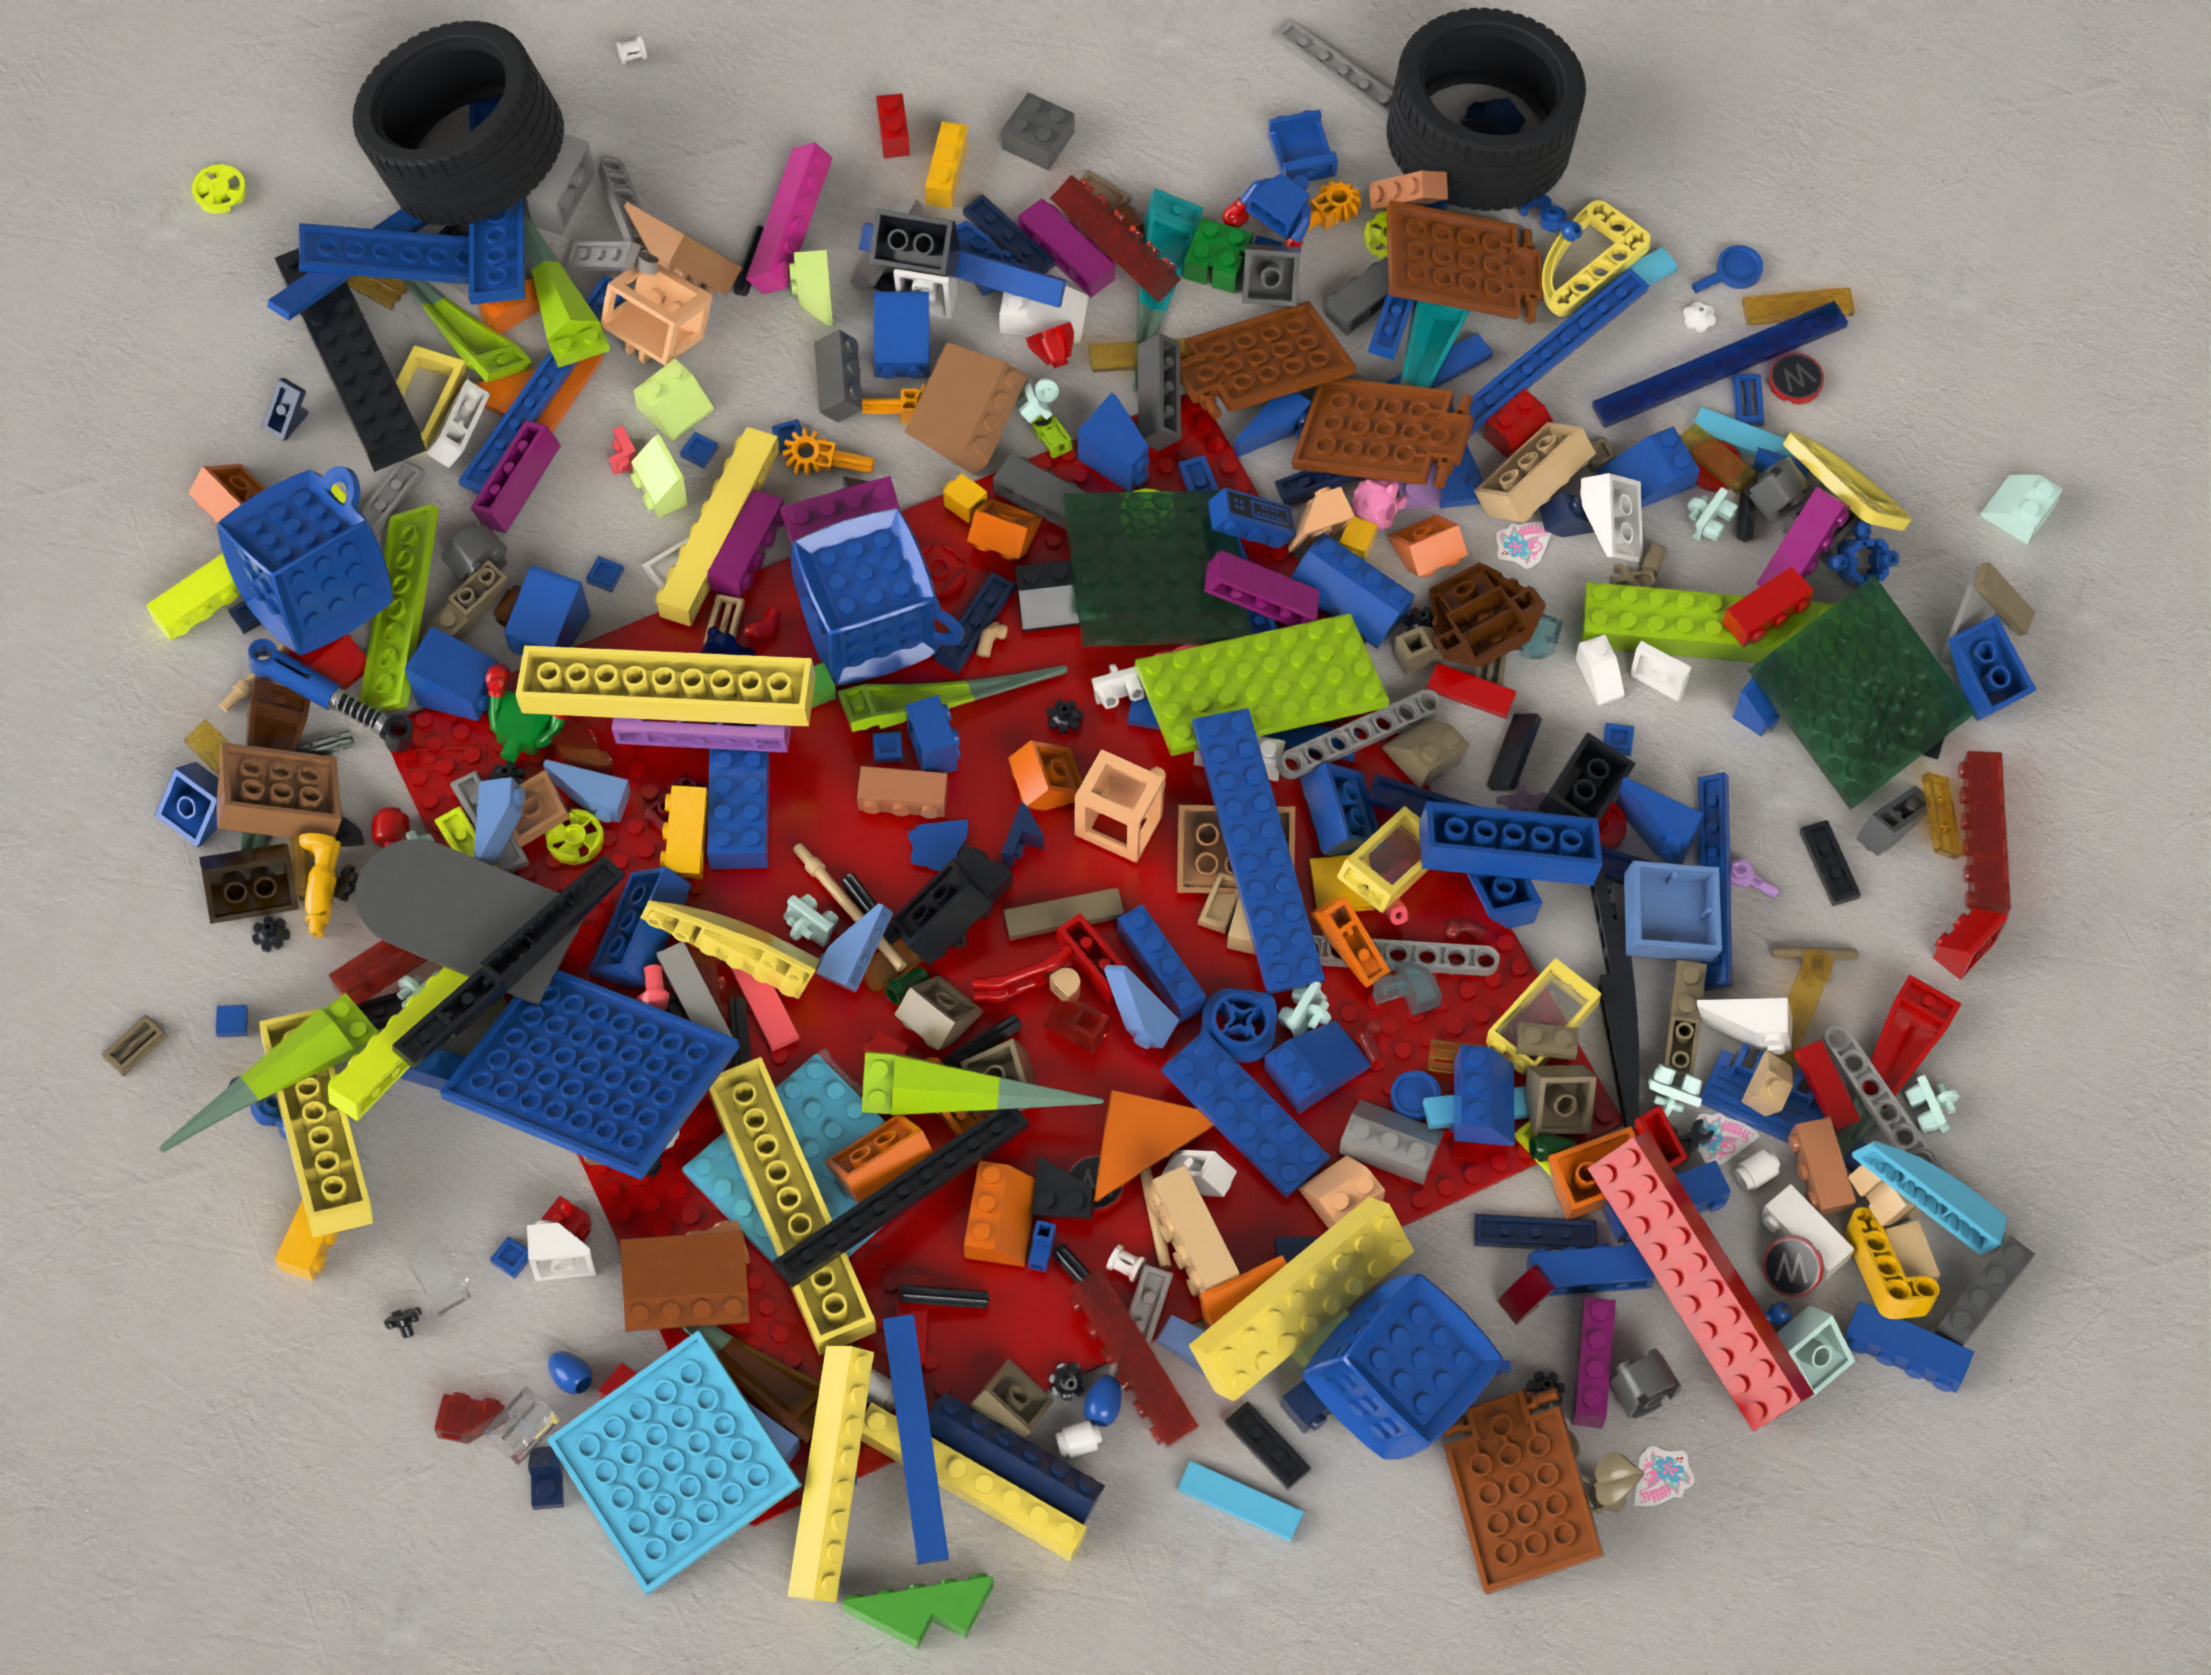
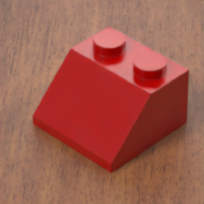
M1524 388L1486 420L1483 438L1508 459L1547 422H1554L1545 405Z
M349 634L305 655H298L292 650L286 652L288 656L342 685L343 690L348 689L364 675L367 658Z
M1974 908L1968 915L1965 913L1961 914L1953 924L1955 929L1950 934L1944 932L1936 941L1935 946L1937 950L1933 959L1961 980L1997 942L2008 917L2003 913Z

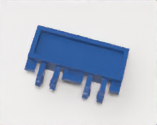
M1747 1043L1743 1044L1733 1067L1729 1065L1734 1054L1722 1049L1700 1096L1702 1098V1105L1788 1143V1136L1796 1124L1824 1118L1818 1103H1812L1814 1095L1811 1089L1807 1095L1797 1091L1799 1083L1804 1078L1800 1067L1793 1079V1087L1782 1111L1765 1117L1742 1103V1098L1764 1054L1762 1050L1758 1053L1752 1070L1743 1067L1742 1063L1750 1051V1045Z

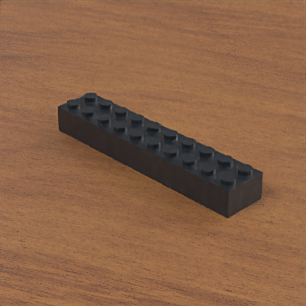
M299 248L275 257L286 287L308 273L299 271ZM346 281L299 315L374 472L420 454L426 451L420 431Z

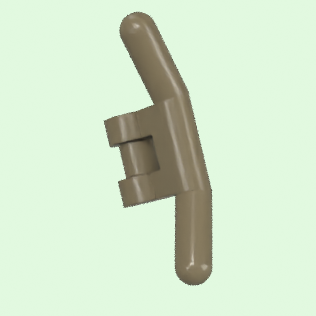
M1773 947L1771 949V955L1774 958H1801V982L1821 979V982L1831 983L1832 959L1856 960L1859 955L1856 949ZM1811 961H1821V968L1812 967Z

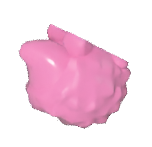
M1368 478L1365 481L1359 482L1358 488L1354 491L1351 509L1354 516L1378 525L1377 529L1384 530L1392 526L1397 511L1406 507L1407 499L1405 496L1397 497L1399 489L1397 481L1372 480Z

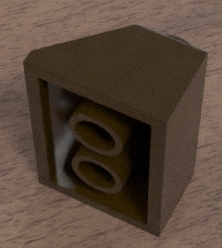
M287 843L199 857L210 924L299 909L291 856Z

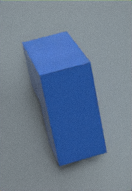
M1037 1220L1033 1234V1245L1028 1260L1029 1269L1047 1273L1056 1239V1224Z

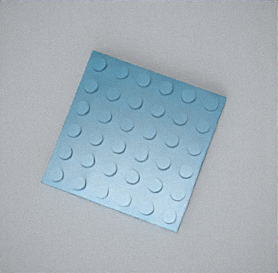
M816 1053L777 1086L775 1090L833 1221L857 1204L848 1197L824 1161L879 1127L885 1121L877 1113L861 1112L862 1098ZM724 1132L686 1164L682 1171L731 1222L738 1220L744 1236L773 1265V1260L778 1257ZM879 1230L846 1251L847 1256L850 1257Z
M699 1330L547 1438L548 1443L646 1595H650L802 1485L719 1357Z

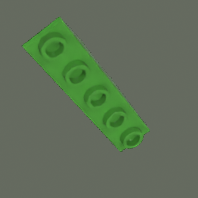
M978 1573L971 1575L968 1580L957 1581L956 1578H947L940 1580L938 1585L932 1586L917 1583L908 1586L907 1590L895 1591L892 1588L877 1591L876 1595L865 1597L863 1594H851L845 1597L842 1605L844 1612L918 1649L932 1622L967 1638L994 1587V1578L988 1576L987 1573Z

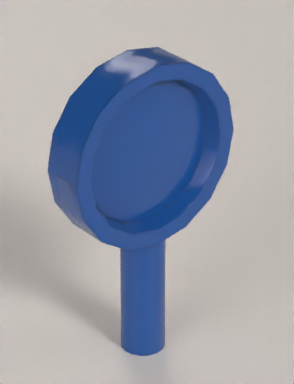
M1735 245L1728 247L1722 251L1718 258L1717 271L1692 283V289L1695 293H1698L1720 282L1734 289L1750 288L1758 283L1762 275V258L1754 249L1748 246Z
M1412 1070L1396 1078L1391 1087L1390 1102L1396 1113L1416 1121L1426 1120L1422 1103L1424 1098L1441 1096V1090L1438 1082L1431 1075L1423 1071ZM1447 1127L1454 1133V1127Z

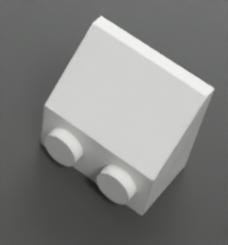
M549 1220L537 1221L535 1225H527L528 1257L535 1281L596 1275V1267L590 1248L558 1222L553 1223Z

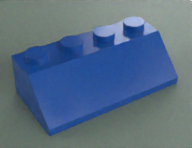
M1325 533L1308 549L1291 576L1293 580L1320 590L1318 609L1329 617L1351 613L1359 633L1363 634L1366 642L1376 649L1383 644L1405 616L1408 615L1415 597L1413 593Z
M668 867L631 872L587 973L629 988L646 986L644 967L657 965L659 960L656 953L666 949V942L670 933L661 928L658 929L650 926L640 917L649 900L685 905L691 884Z

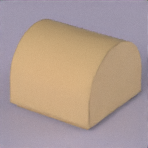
M1060 968L1050 975V990L1068 1007L1073 1006L1080 997V977L1071 968Z

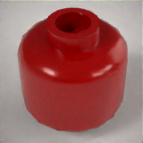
M386 807L380 809L378 814L373 816L371 822L372 840L376 846L384 848L393 843L408 840L406 832L410 831L409 817L401 812V809Z

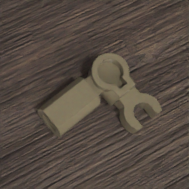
M1654 543L1649 544L1640 571H1628L1626 566L1615 564L1614 573L1621 574L1622 576L1619 578L1610 576L1609 584L1655 588V577L1658 576L1667 553L1666 548Z

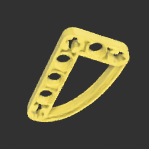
M1597 200L1589 203L1572 220L1577 221L1582 226V230L1591 225L1614 242L1611 247L1556 291L1553 287L1554 273L1562 256L1572 242L1565 240L1561 232L1546 257L1542 271L1543 299L1549 310L1557 316L1566 317L1573 314L1650 249V234L1607 202ZM1622 225L1625 229L1623 231H1614L1611 227ZM1615 254H1623L1627 258L1617 261L1612 257ZM1604 269L1608 273L1604 276H1598L1594 274V271ZM1579 284H1585L1589 289L1578 291L1575 287Z
M1791 431L1783 442V445L1841 501L1851 506L1849 509L1863 521L1871 525L1904 531L1912 521L1911 515L1881 488L1823 445L1794 431Z

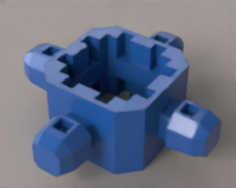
M1855 521L1853 526L1855 539L1842 540L1837 547V554L1830 555L1827 558L1828 569L1838 571V576L1843 582L1856 583L1854 589L1857 600H1871L1873 596L1871 582L1884 581L1889 575V567L1899 563L1898 552L1889 550V545L1883 539L1870 538V534H1872L1871 524L1865 521ZM1866 547L1867 550H1871V554H1868V564H1871V568L1867 569V573L1860 574V571L1855 569V567H1858V557H1855V553L1859 552V548Z

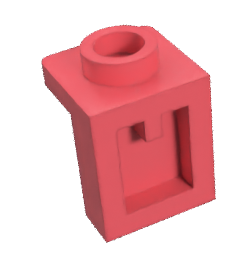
M622 425L613 429L615 440L611 443L616 454L609 457L613 475L631 471L633 469L631 462L637 456L636 450Z

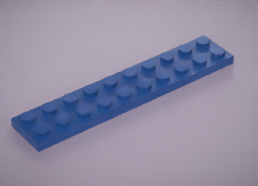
M489 98L469 104V132L491 114L501 98ZM524 197L517 204L511 205V208L500 211L498 215H491L488 219H480L478 222L469 223V300L471 305L525 299Z
M1249 708L1194 718L1192 727L1265 990L1267 993L1273 994L1307 987L1314 982L1322 984L1325 981L1324 973Z

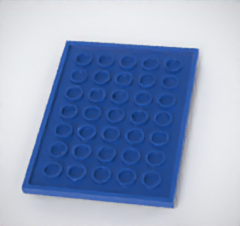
M557 969L553 981L548 986L539 1006L516 996L513 997L440 1090L442 1099L642 1180L738 1051L740 1044L738 1039Z

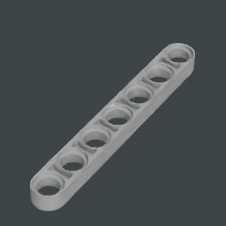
M604 157L601 159L598 174L624 241H634L641 245L634 266L644 274H656L660 267L657 264L659 258L649 253L624 207L626 202L642 210L625 165L617 158Z
M1431 689L1417 692L1390 704L1388 708L1372 712L1287 750L1279 759L1277 769L1287 779H1295L1305 775L1325 762L1331 763L1416 725L1422 720L1433 717L1442 705L1441 697ZM1421 698L1431 700L1434 709L1425 708L1421 703ZM1399 708L1409 710L1412 718H1403L1399 714ZM1376 719H1385L1389 724V729L1380 728L1377 725ZM1354 728L1364 730L1367 739L1357 738L1354 734ZM1337 738L1341 740L1344 744V749L1334 748L1331 744V739ZM1308 749L1318 750L1321 754V759L1315 760L1311 758ZM1285 759L1295 760L1298 764V770L1289 769L1285 764Z
M1313 935L1321 966L1348 967L1342 958L1332 955L1331 949L1333 947L1323 935ZM1372 939L1390 970L1489 976L1496 972L1500 960L1497 950L1490 946ZM1399 949L1406 954V958L1402 961H1394L1389 953ZM1424 951H1429L1434 954L1435 960L1431 963H1424L1420 960L1419 955ZM1453 953H1459L1464 957L1465 961L1461 965H1454L1450 963L1448 957ZM1482 955H1489L1493 958L1494 964L1490 967H1484L1479 964L1478 958Z
M1840 1024L1830 1026L1822 1037V1042L1828 1054L1890 1144L1915 1156L1924 1155L1931 1164L1946 1171L1850 1031ZM1832 1032L1841 1033L1845 1043L1842 1046L1832 1045L1829 1041V1034ZM1850 1056L1857 1057L1861 1061V1069L1857 1071L1850 1070L1846 1066V1059ZM1866 1081L1875 1082L1879 1089L1876 1095L1866 1094L1863 1090V1083ZM1885 1105L1891 1106L1895 1110V1118L1892 1120L1883 1119L1880 1115V1108ZM1901 1130L1910 1132L1913 1137L1912 1143L1909 1145L1901 1144L1897 1139V1133Z

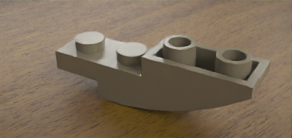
M487 560L447 598L450 603L420 630L417 648L431 627L437 628L461 641L495 602L506 585L508 577L491 561Z
M1681 960L1676 962L1664 1054V1065L1676 1070L1674 1076L1684 1077L1686 1073L1694 1075L1701 1022L1697 1000L1703 999L1707 964Z

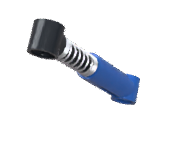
M257 639L250 644L248 648L249 668L256 676L269 677L326 710L342 711L343 716L349 715L350 720L356 719L358 724L363 723V727L369 726L370 731L379 735L384 740L386 747L393 752H404L411 747L413 743V723L407 716L402 714L391 716L385 713L380 714L379 709L375 711L372 709V706H366L365 702H359V698H352V694L346 695L345 690L342 689V685L279 651L271 640ZM260 656H267V657H269V658L266 659V660H260V659H258V657H260ZM396 731H401L405 734L401 736H396L392 733Z

